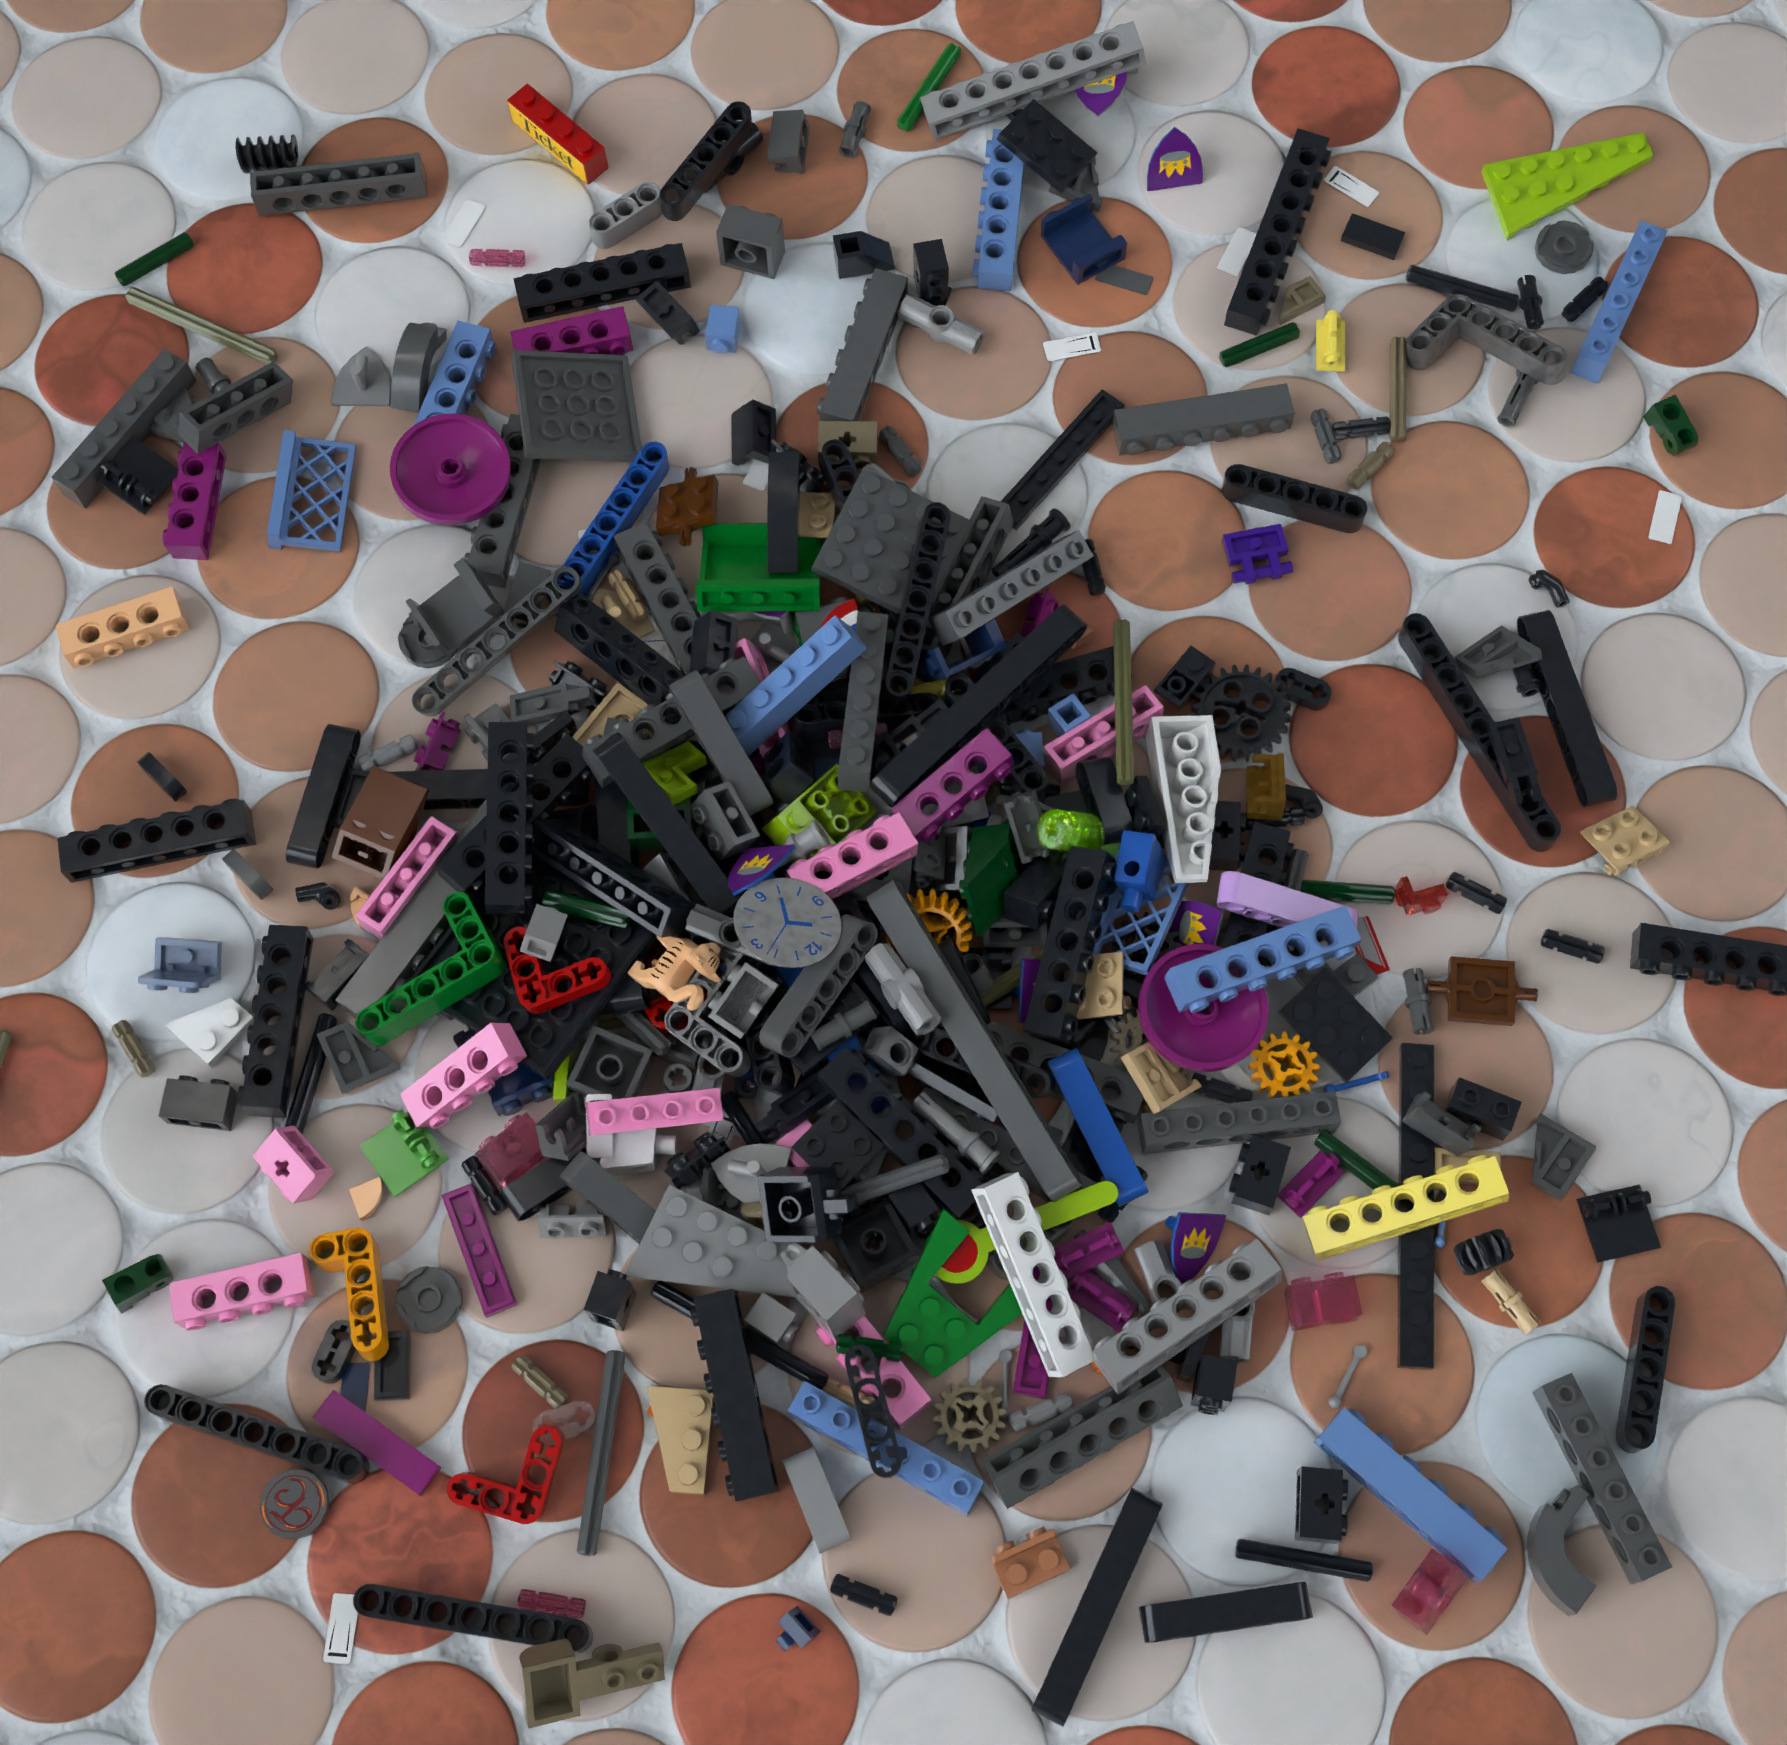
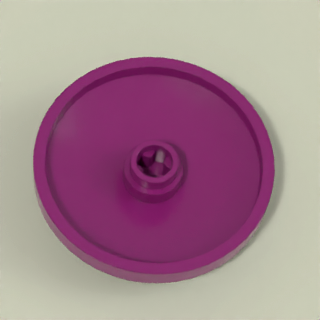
M441 414L418 422L399 439L390 460V478L399 501L416 517L438 525H461L485 516L499 504L509 487L511 462L503 439L490 425L468 415Z
M1210 944L1185 945L1163 955L1146 975L1138 998L1140 1023L1151 1045L1159 1054L1173 1064L1197 1072L1221 1071L1244 1060L1262 1039L1269 1016L1268 998L1264 987L1250 992L1249 988L1238 992L1239 995L1226 1002H1220L1219 999L1208 1002L1209 1006L1196 1013H1191L1190 1009L1179 1013L1164 977L1169 969L1174 966L1225 949ZM1228 967L1232 976L1242 977L1241 972L1237 968ZM1203 977L1199 978V982L1203 987L1213 988L1210 980Z

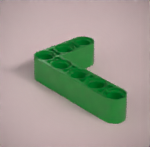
M451 893L443 902V911L463 950L359 1012L355 1021L356 1028L371 1043L375 1045L389 1043L496 979L504 972L506 968L505 957L482 912L466 893Z

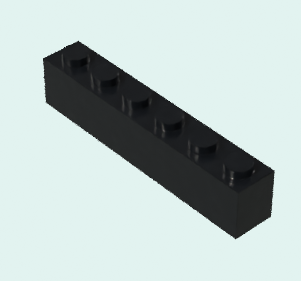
M732 1288L694 1297L695 1306L690 1307V1314L694 1327L699 1326L702 1339L697 1340V1347L700 1359H706L709 1373L704 1374V1381L708 1394L713 1393L716 1407H711V1415L715 1428L720 1427L723 1440L718 1441V1448L722 1462L727 1461L730 1475L725 1476L729 1496L734 1495L736 1502L780 1492L737 1290Z

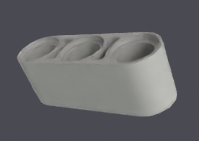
M644 182L595 212L589 219V227L594 245L601 249H609L662 215L661 190L659 186L653 182Z
M814 1446L783 1459V1464L819 1553L850 1541V1534Z

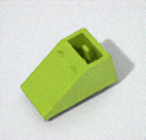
M835 764L766 824L762 830L776 846H780L786 843L788 835L791 833L796 835L810 827V823L813 820H817L825 829L830 844L837 845L845 841V838L850 833L859 829L877 812V809L862 792L838 789L839 765ZM824 846L809 852L806 860L816 856L818 851ZM794 859V860L791 861L790 863L793 864L794 862H796V861H798V860Z

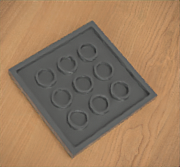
M525 350L513 351L511 357L525 458L633 462L642 446L628 356Z
M863 467L811 571L899 614L919 522L925 508L930 503H933V501ZM951 510V519L935 590L948 569L971 523V520ZM935 517L929 518L932 523L941 524L939 519ZM929 544L922 545L928 552L935 551ZM916 572L920 579H929L926 573ZM916 599L909 600L912 606L916 608L923 607L920 601Z

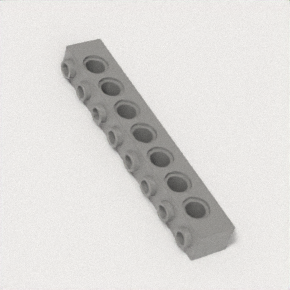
M1134 21L1126 24H1119L1112 29L1098 34H1091L1087 38L1076 42L1066 43L1048 52L1038 53L1034 57L1023 61L1013 62L995 71L985 72L981 76L967 81H960L942 90L932 91L928 95L920 97L933 139L936 140L1009 114L1017 109H1023L1033 99L1040 103L1146 65L1144 49Z

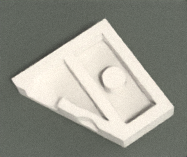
M228 998L170 1021L165 1027L206 1064L212 1067L248 1030L249 1025H253L254 1017L235 1000Z

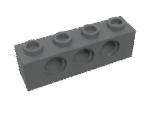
M273 361L180 411L178 435L199 454L291 403L293 379Z

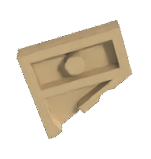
M1149 1041L1120 1057L1153 1114L1158 1113L1202 1087L1196 1079L1189 1081L1179 1073V1066L1165 1059Z

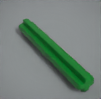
M949 43L897 119L898 128L906 132L911 130L924 110L920 97L938 90L961 55V48L958 45Z

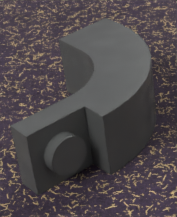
M410 322L401 336L393 366L391 408L419 413L428 392L431 362L436 350L447 340V329L439 328L436 324L429 322L421 324Z
M1579 1485L1569 1489V1491L1565 1488L1560 1491L1552 1503L1556 1509L1547 1503L1540 1506L1532 1518L1527 1536V1556L1533 1577L1543 1594L1567 1616L1577 1614L1596 1588L1594 1583L1574 1568L1564 1548L1566 1528L1589 1496V1493Z

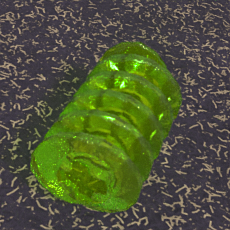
M1052 809L1043 814L1037 824V839L1040 845L1046 849L1069 851L1071 846L1098 850L1105 839L1103 823L1093 814Z

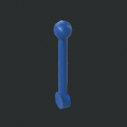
M1386 1071L1335 1086L1327 1084L1323 1090L1324 1092H1338L1389 1078V1074Z

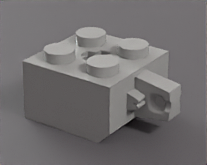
M793 1242L780 1254L788 1267L787 1279L797 1295L796 1298L835 1340H837L838 1335L844 1334L866 1314L861 1303L864 1298L859 1292V1286L848 1274L842 1277V1274L836 1268L838 1264L828 1252L824 1250L820 1254L813 1245L806 1250L797 1242Z

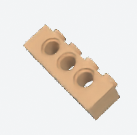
M173 586L55 624L63 655L73 668L86 667L94 661L106 657H116L124 651L136 647H146L154 641L163 638H173L184 631L190 630L181 599ZM157 617L155 621L148 623L152 618ZM128 627L124 632H120L121 629ZM98 637L94 642H90L93 638Z

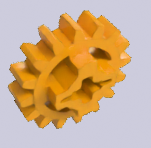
M1283 1031L1280 1039H1277L1271 1033L1268 1037V1043L1261 1039L1257 1045L1259 1050L1254 1049L1250 1055L1252 1059L1256 1060L1248 1065L1249 1070L1256 1071L1250 1080L1251 1082L1259 1081L1261 1083L1257 1090L1259 1093L1265 1090L1269 1091L1268 1099L1274 1098L1275 1095H1280V1097L1300 1095V1091L1304 1094H1309L1311 1090L1309 1084L1315 1085L1318 1077L1312 1074L1317 1073L1320 1069L1319 1064L1312 1063L1318 1054L1317 1052L1309 1053L1307 1051L1311 1044L1309 1041L1302 1045L1298 1043L1300 1038L1298 1034L1291 1040L1288 1039L1286 1031ZM1278 1048H1286L1285 1050L1279 1051L1277 1053L1272 1051ZM1297 1054L1301 1057L1304 1064L1300 1063ZM1282 1062L1288 1064L1286 1072L1280 1070ZM1264 1070L1269 1072L1272 1081L1266 1076ZM1289 1082L1296 1083L1292 1086H1283V1084Z

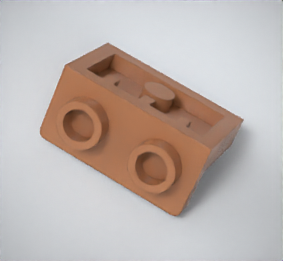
M1043 1526L1027 1533L1026 1537L1028 1540L1015 1546L1012 1540L994 1549L997 1555L992 1556L990 1560L1007 1599L1071 1570L1057 1540L1055 1529L1046 1531Z

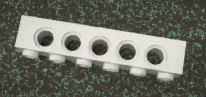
M1019 1172L1007 1173L971 1189L1048 1377H1065L1094 1361L1092 1352L1094 1350L1093 1342L1090 1336L1084 1332L1079 1320L1081 1318L1080 1310L1069 1296L1067 1279L1057 1267L1054 1259V1248L1051 1242L1045 1238L1041 1228L1042 1219L1038 1211L1033 1208L1028 1197L1029 1188L1026 1181L1020 1177ZM1009 1203L1014 1208L1012 1219L1007 1215V1205ZM1022 1234L1027 1239V1246L1024 1250L1020 1246ZM1035 1265L1039 1268L1040 1276L1037 1281L1033 1277V1268L1035 1267ZM1048 1297H1050L1053 1302V1307L1050 1312H1048V1310L1046 1309V1300ZM1061 1328L1064 1329L1066 1334L1065 1341L1063 1343H1061L1059 1340V1331Z

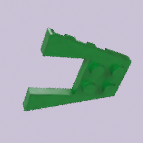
M945 1209L940 1211L939 1219L924 1245L925 1248L917 1265L914 1266L910 1280L903 1294H901L883 1332V1335L890 1341L900 1342L903 1346V1352L935 1378L1022 1314L1010 1283L977 1323L928 1284L970 1232L969 1229Z

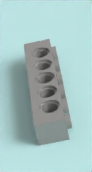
M1258 1239L1250 1244L1247 1242L1242 1243L1235 1248L1231 1257L1222 1263L1221 1261L1214 1262L1205 1270L1202 1277L1196 1281L1193 1279L1186 1281L1179 1287L1177 1294L1168 1300L1166 1298L1160 1299L1150 1308V1312L1142 1318H1132L1123 1326V1330L1114 1337L1107 1336L1096 1344L1095 1350L1092 1351L1094 1364L1118 1395L1282 1282V1268ZM1236 1272H1244L1249 1277L1246 1280L1239 1281L1234 1279L1232 1275ZM1215 1290L1220 1292L1222 1296L1218 1299H1209L1205 1294L1208 1291ZM1183 1309H1190L1195 1314L1190 1318H1182L1177 1313ZM1155 1328H1163L1167 1331L1162 1337H1154L1150 1334ZM1130 1346L1140 1350L1135 1356H1126L1122 1351Z

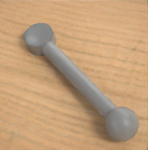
M1357 1345L1353 1349L1354 1357L1336 1394L1329 1398V1405L1334 1409L1342 1405L1341 1397L1360 1359L1367 1355V1349L1363 1345Z
M1007 1349L1002 1350L999 1354V1359L1002 1362L1001 1397L1003 1399L999 1409H1006V1415L1000 1417V1420H1007L1010 1414L1007 1408L1009 1363L1012 1361L1013 1356L1011 1351Z

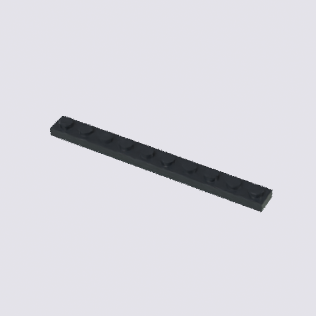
M1401 1043L1399 1046L1400 1186L1404 1185V1180L1413 1176L1422 1175L1423 1178L1434 1175V1141L1402 1121L1416 1094H1421L1425 1091L1431 1095L1429 1100L1434 1103V1045ZM1434 1189L1427 1194L1428 1199L1433 1202ZM1402 1199L1398 1201V1211L1409 1212L1414 1207L1410 1200ZM1434 1225L1398 1236L1397 1368L1432 1370L1434 1368Z

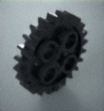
M1248 664L1245 665L1243 672H1239L1237 666L1233 665L1232 673L1228 674L1224 668H1220L1221 677L1217 678L1215 675L1210 674L1209 680L1211 684L1203 682L1201 685L1203 693H1194V700L1198 703L1191 704V711L1196 713L1192 716L1212 715L1213 720L1217 717H1225L1228 720L1224 725H1216L1214 723L1217 747L1221 750V759H1224L1228 753H1231L1233 762H1236L1239 754H1243L1245 761L1249 762L1250 753L1255 755L1261 754V749L1263 748L1270 753L1273 752L1271 742L1281 744L1282 737L1279 733L1287 734L1288 726L1284 723L1291 722V715L1286 713L1291 710V703L1284 702L1288 698L1287 691L1279 692L1281 682L1277 681L1271 684L1272 673L1261 677L1260 667L1254 673H1250ZM1234 690L1239 692L1240 695L1237 698L1231 699L1226 697L1225 693ZM1257 701H1265L1269 706L1265 709H1257L1253 705ZM1241 710H1245V711H1246V713L1243 712V713L1241 714V716H1237V715H1236V714H1239V713L1241 712ZM1250 727L1254 728L1257 733L1253 736H1246L1242 733V730Z

